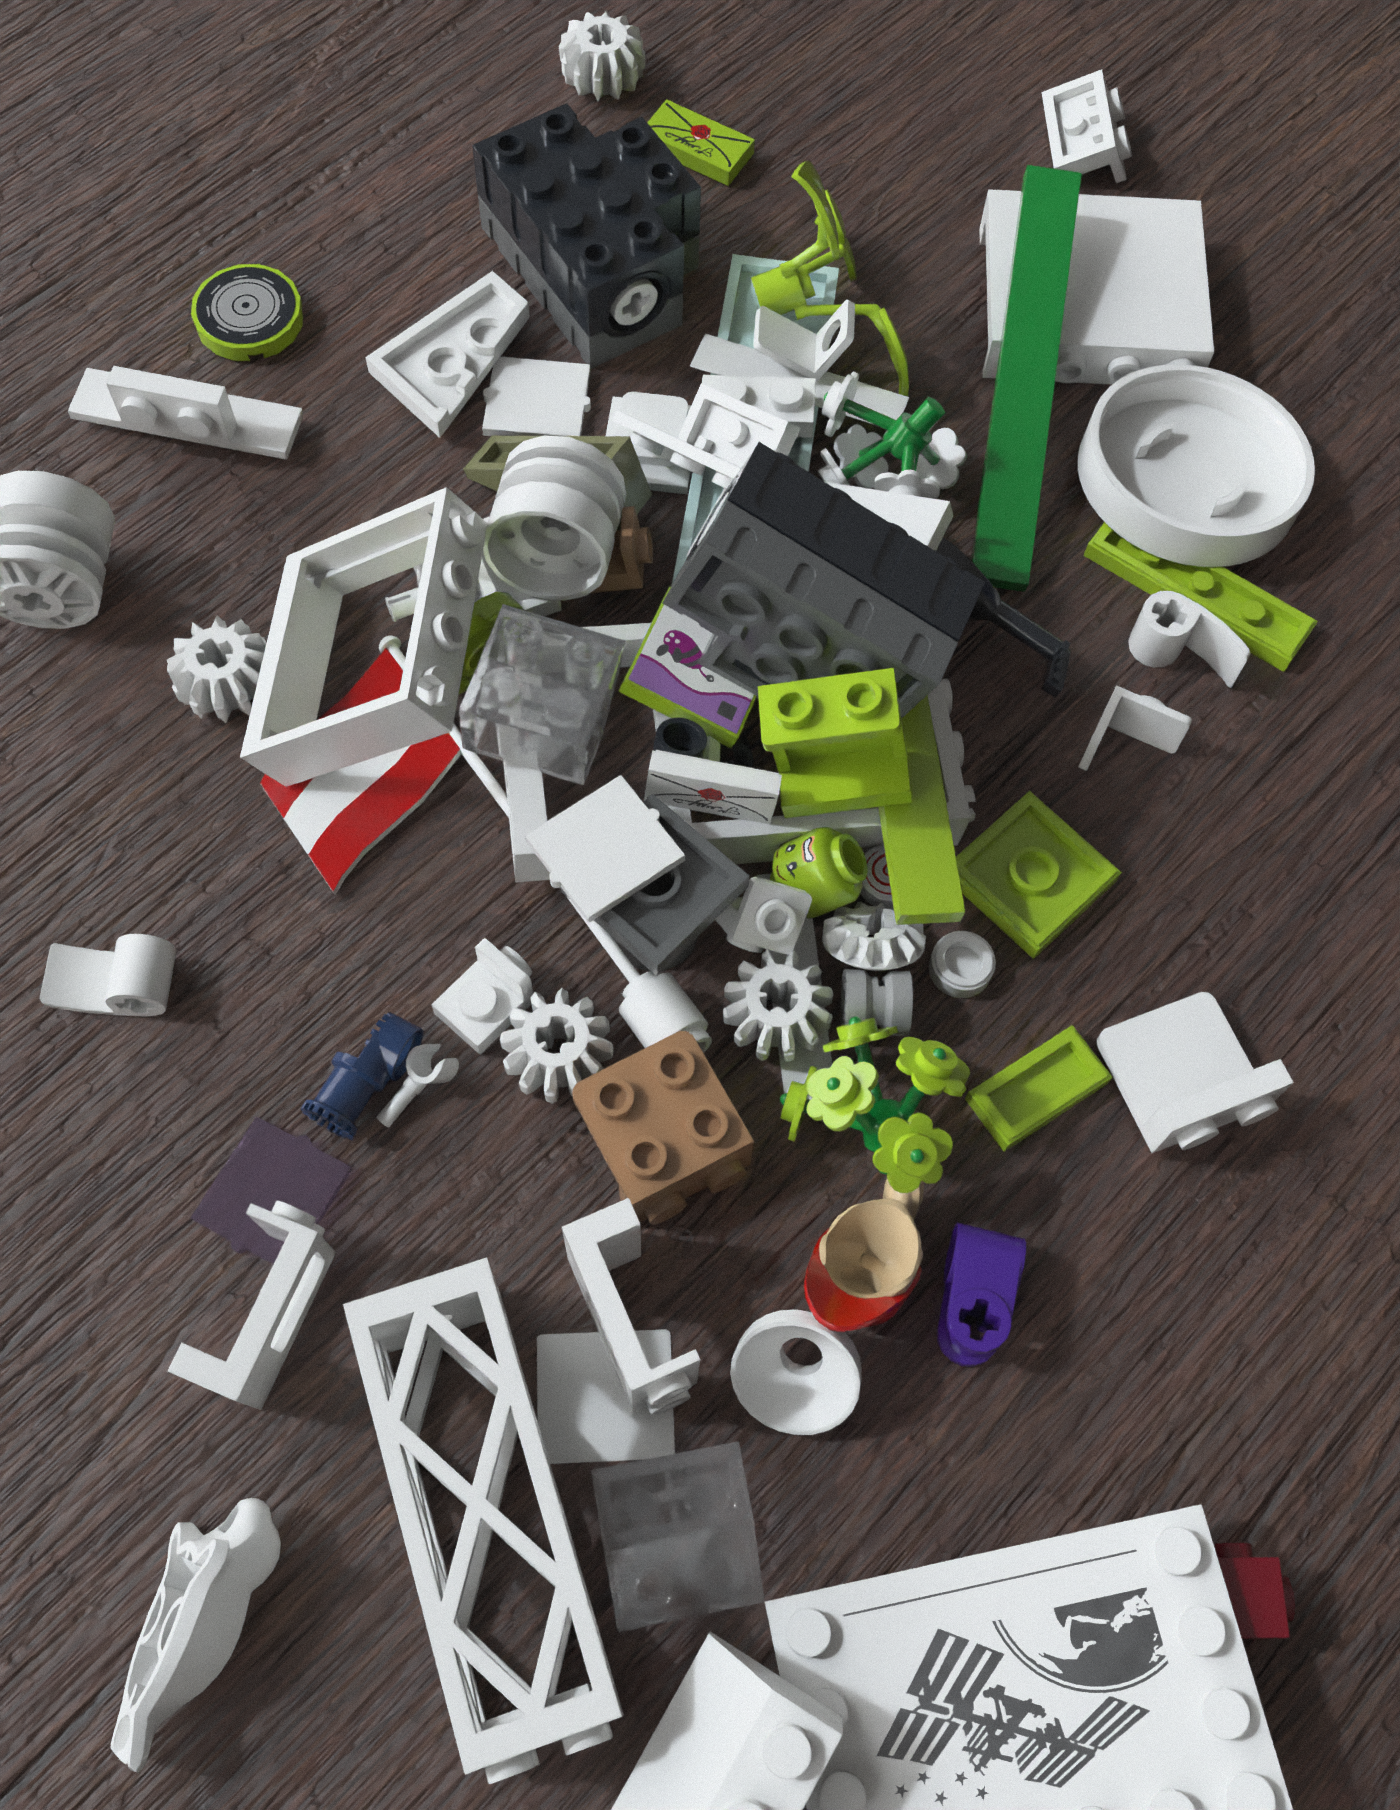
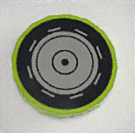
M238 264L219 270L202 282L192 298L191 316L202 344L216 355L234 361H250L248 355H258L263 353L264 358L276 355L294 342L303 327L302 302L294 282L281 271L261 264Z

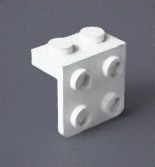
M1206 992L1194 994L1108 1027L1101 1032L1097 1039V1047L1151 1153L1178 1143L1182 1150L1190 1149L1212 1139L1219 1134L1218 1127L1238 1120L1241 1126H1247L1260 1121L1279 1109L1275 1100L1294 1083L1281 1059L1253 1069L1216 999Z

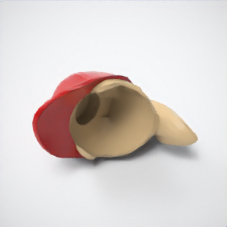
M887 1179L884 1185L883 1199H875L851 1206L838 1215L830 1228L819 1238L806 1270L804 1291L809 1309L821 1325L837 1332L877 1326L891 1319L907 1300L918 1283L922 1272L920 1263L923 1251L920 1234L914 1219L923 1200V1181L913 1192L899 1193L889 1185Z

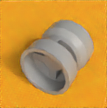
M844 969L841 984V1026L849 1024V1020L853 1016H857L861 1020L875 1018L876 1025H881V1029L897 1026L898 1033L893 1035L908 1036L913 1009V986L910 971H889L883 976L881 981L877 977H871L865 970Z

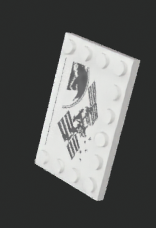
M1201 1504L765 1601L780 1677L842 1716L843 1735L806 1803L807 1810H1293Z

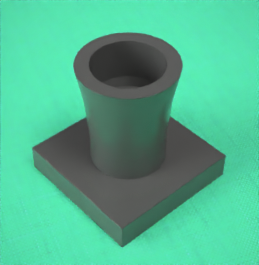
M651 794L643 803L648 809L659 811V823L685 854V861L594 921L612 936L634 967L652 971L658 976L663 970L673 968L687 959L697 943L698 936L748 888L749 875L654 794ZM560 887L561 892L567 896V894Z

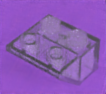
M503 604L459 708L462 749L584 785L604 732L626 641Z
M739 1441L591 1470L618 1632L764 1603L754 1518Z

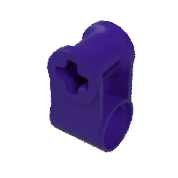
M958 1222L955 1224L945 1261L943 1277L945 1287L937 1326V1342L942 1353L951 1362L965 1367H975L983 1364L1008 1338L1011 1330L1015 1297L1020 1285L1025 1262L1026 1240L1024 1238ZM967 1316L976 1318L977 1330L985 1333L979 1341L970 1338V1326L962 1323Z

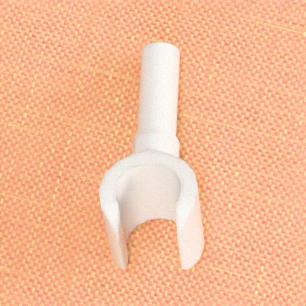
M440 1044L416 1046L409 1052L406 1059V1069L409 1076L376 1117L386 1127L392 1125L416 1094L419 1095L427 1084L445 1083L456 1075L459 1068L457 1058L443 1059L432 1071L431 1059L439 1050Z

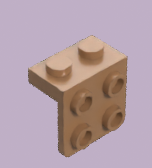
M676 1032L579 1081L573 1088V1101L619 1185L620 1201L627 1198L630 1199L639 1222L646 1219L652 1225L664 1222L681 1212L687 1205L685 1199L707 1187L711 1193L720 1192L737 1183L747 1173L744 1168L751 1163L754 1140L696 1039L689 1032Z

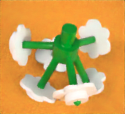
M853 371L851 375L848 374L843 383L834 382L829 392L824 395L825 402L822 408V415L830 418L826 426L825 435L833 436L835 431L842 425L846 412L887 431L883 438H881L875 432L866 434L865 429L861 425L856 424L850 427L847 433H842L836 437L834 450L840 458V468L826 448L820 451L826 466L819 470L818 473L824 482L849 485L847 480L854 477L856 484L862 488H875V490L932 499L938 498L940 488L948 489L955 485L959 478L958 466L965 462L967 454L961 446L957 445L958 438L951 429L941 428L931 435L929 430L945 414V410L940 403L931 397H927L912 415L905 412L895 420L853 401L857 390L856 384L859 379L858 373ZM889 452L895 458L902 461L901 473L899 475L888 472V464L883 456Z

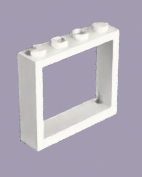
M446 487L288 555L240 758L287 787L452 732L488 523ZM424 563L400 691L316 720L343 595ZM417 685L421 688L419 697L416 696Z

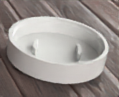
M1171 364L1148 367L1130 373L1116 381L1104 392L1096 404L1078 452V473L1083 491L1096 513L1111 529L1131 544L1150 554L1169 561L1199 567H1223L1242 564L1254 560L1275 548L1287 535L1312 490L1315 475L1314 457L1308 439L1297 421L1279 402L1260 388L1241 378L1219 370L1195 365Z

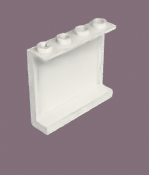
M988 189L980 224V245H986L988 351L983 367V378H996L1021 191ZM1079 194L1055 382L1113 385L1116 381L1130 373L1153 366L1183 364L1208 368L1214 354L1201 201Z

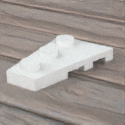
M491 271L365 357L368 371L440 438L530 318L528 301Z

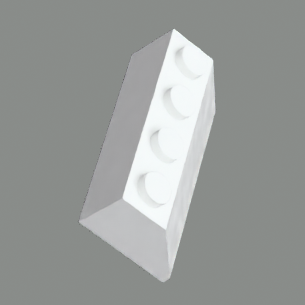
M709 1632L611 1810H803L843 1735L842 1716L717 1635Z

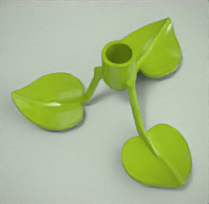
M805 161L795 169L791 177L807 191L815 204L818 214L814 222L818 225L817 241L792 260L779 264L777 268L751 277L760 307L765 306L780 315L795 311L797 320L808 316H832L842 305H807L806 299L816 296L809 274L844 257L850 281L854 282L857 280L855 259L850 243L846 238L841 213L829 190H824L821 178L812 162ZM830 247V252L807 263L812 258L820 254L822 251ZM855 304V315L868 316L883 336L898 374L899 394L908 397L909 371L907 357L898 332L886 309H881L877 304Z

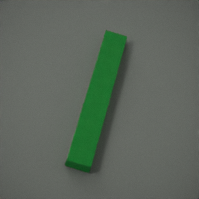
M1033 165L1026 166L1022 182L971 561L995 588L1025 592L1029 585L1082 175L1079 172Z

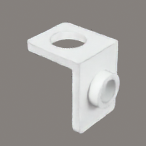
M845 300L817 334L767 307L761 306L755 316L753 346L755 350L772 358L779 365L791 368L808 378H816L817 382L854 339L855 303ZM841 326L837 339L829 349L834 333Z
M1116 685L1079 764V768L1087 771L1107 726L1168 753H1175L1187 733L1192 719L1185 714L1166 707L1156 698L1145 695L1140 696Z

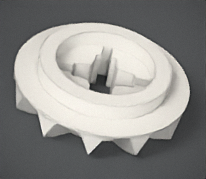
M857 902L854 909L838 908L835 910L833 917L824 920L822 941L826 950L833 957L846 964L864 970L884 971L909 965L920 958L925 949L926 936L923 934V924L896 925L894 910L885 908L883 902L878 906H867L862 902Z

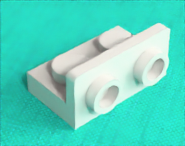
M1102 70L1042 92L1054 169L1084 174L1110 164L1116 183L1127 180L1123 160L1132 157V152L1125 125L1117 128L1116 123L1125 119L1123 104L1117 87L1108 90Z

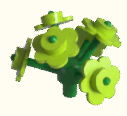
M857 1016L851 1017L849 1024L836 1028L839 1039L823 1045L824 1052L855 1047L859 1063L855 1064L851 1058L842 1056L836 1059L828 1069L824 1068L817 1071V1067L811 1066L804 1084L796 1081L791 1082L788 1093H784L780 1097V1102L784 1105L780 1119L792 1122L788 1140L795 1142L804 1114L807 1113L813 1120H823L825 1125L833 1131H842L848 1127L862 1131L865 1147L874 1152V1166L880 1173L887 1175L888 1183L895 1191L910 1193L919 1187L921 1181L927 1184L936 1183L943 1174L940 1162L946 1160L951 1154L953 1142L946 1131L940 1128H933V1123L929 1116L924 1113H913L925 1094L937 1096L943 1091L950 1096L961 1097L966 1091L964 1084L970 1075L969 1067L956 1056L950 1047L934 1040L923 1042L915 1037H904L898 1046L900 1055L896 1061V1066L901 1072L911 1076L913 1085L900 1102L894 1099H883L878 1082L879 1075L874 1067L868 1042L898 1033L897 1026L877 1029L875 1018L861 1020Z

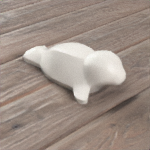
M247 1498L241 1500L221 1525L205 1535L190 1522H178L173 1529L170 1537L166 1569L133 1654L120 1712L111 1741V1750L124 1764H128V1768L131 1771L139 1773L144 1768L154 1734L159 1725L179 1708L203 1692L220 1674L230 1659L239 1639L252 1591L267 1579L277 1564L281 1546L279 1533L272 1521L269 1506L260 1499Z

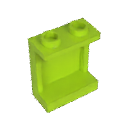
M894 668L758 686L761 740L764 749L769 752L772 751L779 775H782L780 797L781 808L785 818L913 803L907 746Z

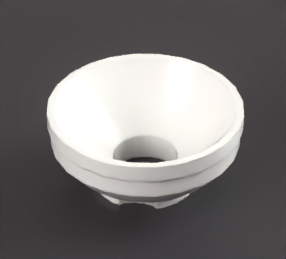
M780 1310L766 1314L753 1322L738 1342L732 1357L730 1371L733 1389L740 1403L749 1414L770 1428L793 1435H814L829 1431L841 1424L852 1413L858 1401L862 1381L860 1356L845 1332L829 1330L815 1319L812 1312L802 1310ZM793 1338L808 1339L819 1347L823 1358L813 1365L804 1366L796 1364L786 1356L783 1344Z

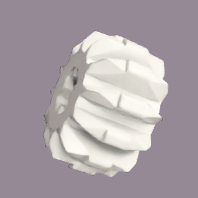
M607 10L602 16L597 17L586 12L584 21H569L568 31L561 35L559 54L560 61L562 62V73L565 76L566 84L576 87L578 96L593 93L597 101H599L603 95L610 94L619 100L622 90L635 91L638 78L643 76L645 51L643 50V39L640 36L639 27L629 25L627 16H620L614 19L609 16Z
M216 616L212 627L204 630L192 622L191 634L193 637L191 639L174 638L173 649L176 655L167 659V671L174 685L172 688L177 699L183 702L184 705L190 704L193 712L201 719L215 711L217 717L226 723L231 710L238 708L250 716L252 708L250 700L254 699L267 644L265 639L259 633L252 634L249 626L245 625L242 619L227 628L225 621Z
M768 949L762 953L761 969L743 960L738 966V975L741 981L728 982L724 989L725 998L732 1003L723 1009L724 1023L739 1026L734 1034V1042L739 1047L758 1040L756 1056L761 1061L768 1058L772 1046L780 1047L782 1058L789 1063L795 1058V1042L803 1048L813 1051L819 1042V1037L815 1030H828L831 1026L832 1014L825 1007L832 1003L833 991L830 987L817 985L822 973L818 964L807 967L802 971L798 970L799 955L795 950L786 957L785 965L776 964L775 956ZM771 1000L776 1005L788 1001L790 1003L789 1012L786 1013L779 1006L769 1012L766 1009L767 1001Z
M563 988L558 990L555 995V1003L547 1005L544 997L534 992L530 998L532 1013L513 1008L510 1013V1021L515 1029L502 1032L500 1037L502 1049L510 1053L503 1060L506 1073L508 1075H521L519 1085L521 1091L526 1095L534 1092L544 1084L545 1099L551 1104L557 1101L560 1087L568 1086L570 1095L573 1096V1088L576 1083L581 1081V1078L585 1079L603 1070L604 1068L599 1062L613 1057V1044L604 1039L610 1032L608 1019L605 1016L592 1017L594 1011L593 1001L588 996L579 1000L571 1007L569 1005L568 991ZM562 1038L566 1040V1043H563L560 1048V1053L552 1054L547 1051V1049L552 1048L554 1039Z

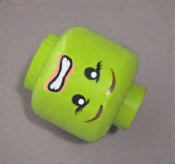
M825 826L815 828L781 844L773 856V872L770 874V881L805 890L812 897V902L806 915L807 919H811L857 900L863 888V881L867 877L868 866L862 848L851 835L847 833L842 834Z

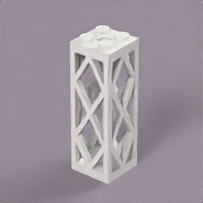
M487 1257L343 1304L465 1775L484 1768L488 1784H492L540 1765L536 1748L562 1739L567 1756L612 1739L613 1733L609 1721L624 1716L499 1288ZM486 1321L498 1364L464 1335L460 1329ZM425 1341H427V1345H426V1348H425V1352H424L423 1359H422V1362H421V1366H420V1369H419V1373H418V1376H417V1380H416V1384H415L414 1391H413V1394H412V1398H411V1401H410V1405H409V1408H408V1412H407V1415L405 1416V1411H406V1408H407V1404H408V1401H409V1397H410L411 1390H412V1387H413V1383H414V1380H415V1376H416V1373H417V1369H418V1365H419L420 1358H421V1355H422V1351H423V1348H424V1344H425ZM403 1349L395 1377L389 1353ZM443 1350L495 1396L473 1485H470L419 1438ZM518 1434L555 1561L499 1511ZM418 1462L467 1506L449 1576ZM493 1531L555 1587L532 1687L469 1629ZM573 1622L591 1684H585L555 1695ZM472 1666L518 1709L486 1720Z

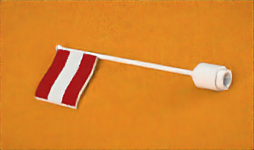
M395 636L384 637L379 644V651L381 653L349 693L319 719L400 691L406 659L399 649L401 646L400 639ZM417 685L416 696L419 697L421 688ZM454 723L452 732L287 787L267 774L264 775L260 782L334 895H336L345 878L361 858L425 801L461 754L509 818L507 794ZM568 898L629 981V984L622 993L625 999L619 1007V1013L644 1048L676 1032L686 1031L694 1036L704 1053L712 1042L711 1037L706 1032L708 1022L671 973H662L656 976L652 971L640 975L612 936L594 920L588 923Z

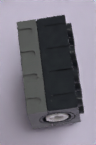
M566 103L472 145L482 229L490 239L495 240L501 254L517 274L520 273L525 279V285L544 310L548 309L553 316L554 323L571 345H575L578 348L581 358L586 364H590V369L682 325L683 275L697 269L699 265L701 186L643 117L626 123V125L614 132L611 130L598 137H594L586 126L581 125L577 120L576 113Z
M759 441L713 508L668 591L663 604L681 615L688 616L698 622L699 626L713 633L698 664L751 692L756 696L755 699L759 700L758 686L894 668L903 718L940 684L985 582L964 570L957 561L944 557L911 535L909 536L907 531L901 526L886 521L854 501L843 490L830 486L798 466L790 457L772 450Z

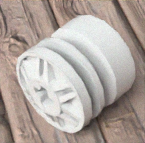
M544 435L523 441L509 453L486 528L483 548L485 561L498 578L520 592L541 599L564 601L587 596L602 584L608 570L615 542L614 534L619 525L620 513L626 498L624 477L612 459L593 445L571 437Z
M15 471L0 475L1 617L15 623L38 628L66 629L84 625L98 615L106 574L104 564L107 562L115 517L109 503L93 489L71 478L44 471Z

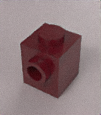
M1252 1543L1213 1544L1242 1640L1290 1638L1288 1623L1294 1619L1295 1599L1289 1578L1286 1575H1281L1279 1557H1254Z

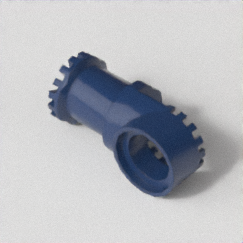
M391 1012L384 1014L382 1020L386 1022L379 1020L376 1023V1026L381 1029L379 1031L372 1029L370 1032L372 1036L370 1040H366V1046L358 1058L348 1053L336 1052L331 1060L335 1068L315 1099L305 1100L301 1107L303 1114L312 1121H318L317 1125L320 1127L327 1122L329 1124L326 1128L327 1131L331 1133L333 1131L339 1137L342 1136L345 1139L353 1140L358 1131L354 1124L373 1093L383 1092L390 1079L397 1081L407 1072V1056L414 1047L422 1044L424 1030Z

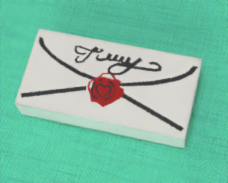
M652 750L644 801L651 794H654L665 805L770 824L779 795L782 775L765 770Z

